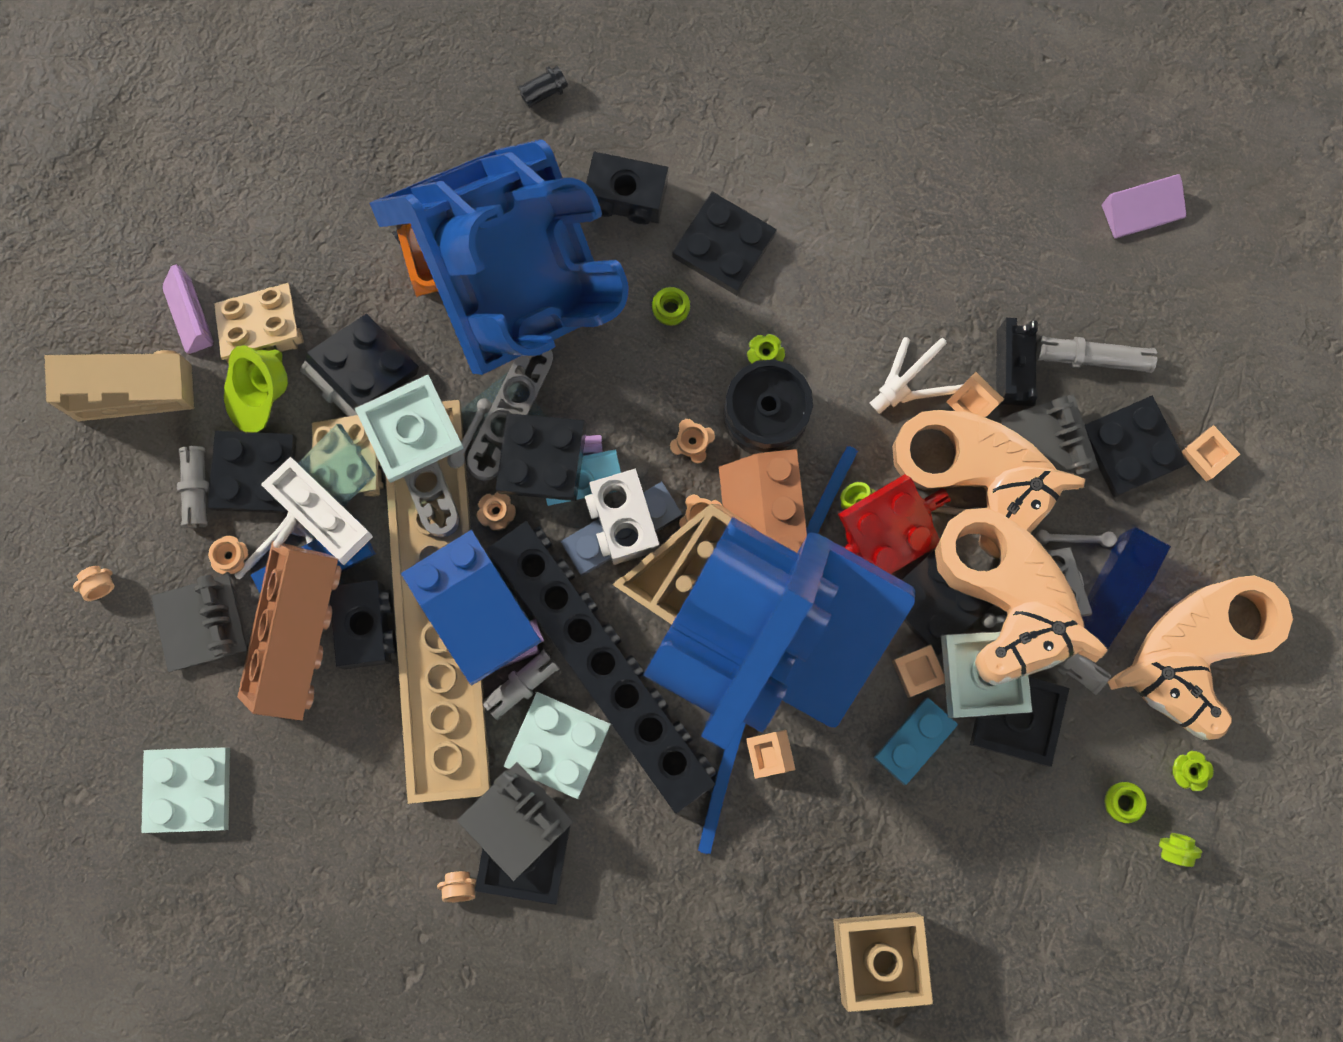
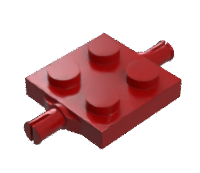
M904 474L838 514L846 530L847 545L843 548L892 574L937 547L940 538L933 525L931 512L949 503L951 499L944 488H940L923 499L919 495L912 478Z

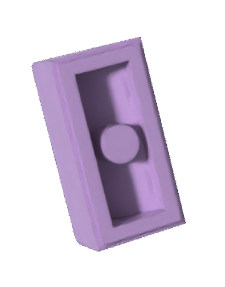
M1180 174L1110 194L1103 202L1102 208L1114 239L1185 218L1186 209Z
M177 264L171 266L163 283V291L185 352L191 354L213 346L214 341L190 276Z

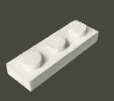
M291 457L261 484L343 565L373 537Z

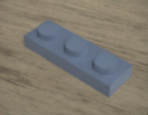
M663 482L643 492L655 532L682 517L681 511ZM600 519L561 541L581 577L612 559L611 555L603 557L596 535L603 532ZM624 528L616 534L615 540L619 545L628 547L637 541L638 534L633 529Z

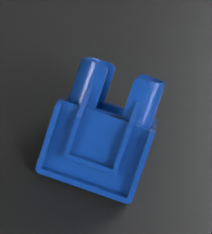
M540 139L494 150L369 203L379 227L411 224L472 374L483 375L522 355L537 356L556 347L555 339L579 327H596L614 319L621 313L627 302L628 282L623 267L617 260L594 261L580 225L581 222H591L602 215L595 193L586 183L579 179L562 177L554 153L544 140Z
M732 517L643 676L710 713L701 736L724 750L727 749L742 722L762 733L770 723L782 700L828 727H836L841 722L913 607L916 592L913 586L822 535L808 533L798 552H795Z

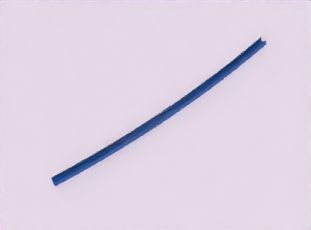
M851 446L846 447L807 526V535L808 533L818 534L858 452L855 448ZM742 722L727 749L723 752L715 781L716 785L713 788L698 851L701 853L711 854L725 793L746 724Z

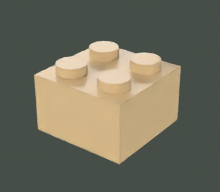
M910 912L833 919L841 1002L848 1012L933 1004L923 916Z

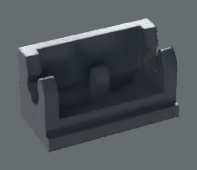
M1006 318L997 329L996 391L1004 398L1000 404L1036 405L1038 390L1036 389V333L1038 332V322L1036 320L1029 322V325L1019 326L1017 325V318Z

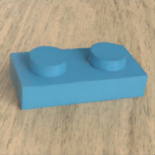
M927 697L873 758L903 785H907L958 724L952 718H948V715Z

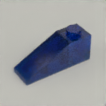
M1137 527L1120 534L1087 597L1092 615L1082 617L1084 628L1099 639L1107 650L1148 590L1171 548L1170 545Z

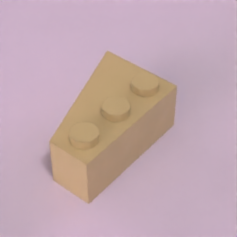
M161 350L153 354L44 355L46 402L76 421L194 409L192 365L175 351Z
M710 504L675 532L664 544L641 560L642 562L612 585L672 624L686 598L690 595V591L731 518L734 517L750 527L752 525L720 504Z

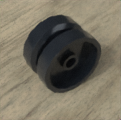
M774 359L760 360L743 367L731 380L723 410L725 428L732 441L746 452L757 454L789 450L803 436L813 409L812 390L804 375L790 364ZM763 405L771 406V411L764 410L762 408Z

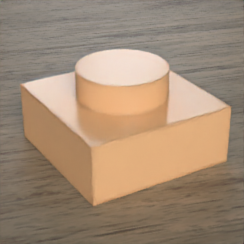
M975 372L951 396L947 403L955 411L970 412L986 418L1004 398Z
M1214 425L1181 451L1184 458L1206 482L1215 477L1240 455Z
M932 645L892 661L908 698L945 683L944 673Z
M787 730L746 739L755 779L796 770Z

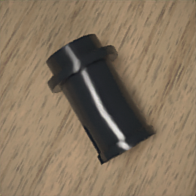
M548 66L545 68V73L523 85L517 86L520 95L529 109L555 93L563 94L562 89L568 87L567 81L558 66L552 69Z

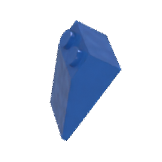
M472 530L401 573L420 607L471 686L542 642Z

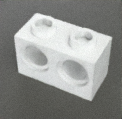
M636 469L589 482L592 494L585 496L591 519L599 517L603 532L596 534L603 557L611 555L613 564L616 565L648 555L660 547ZM619 491L626 496L625 503L619 508L608 507L604 503V498L609 492ZM624 528L633 529L638 534L637 541L628 547L619 545L615 540L616 534Z

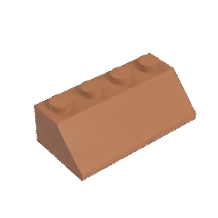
M797 449L757 453L720 466L719 475L723 507L751 524L752 528L798 552L807 537Z
M272 541L237 697L253 714L303 721L305 709L309 710L313 703L314 686L311 685L314 669L318 670L322 662L323 646L319 644L323 629L327 630L331 622L332 607L328 604L331 590H336L338 587L341 567L337 566L338 558L329 554L285 543L280 545V548H275L273 546L274 541Z

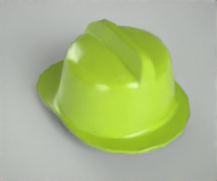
M246 345L236 346L231 351L224 386V403L231 421L239 430L256 433L261 431L268 422L273 402L285 393L288 378L282 364L283 354L281 351L275 349L255 351Z

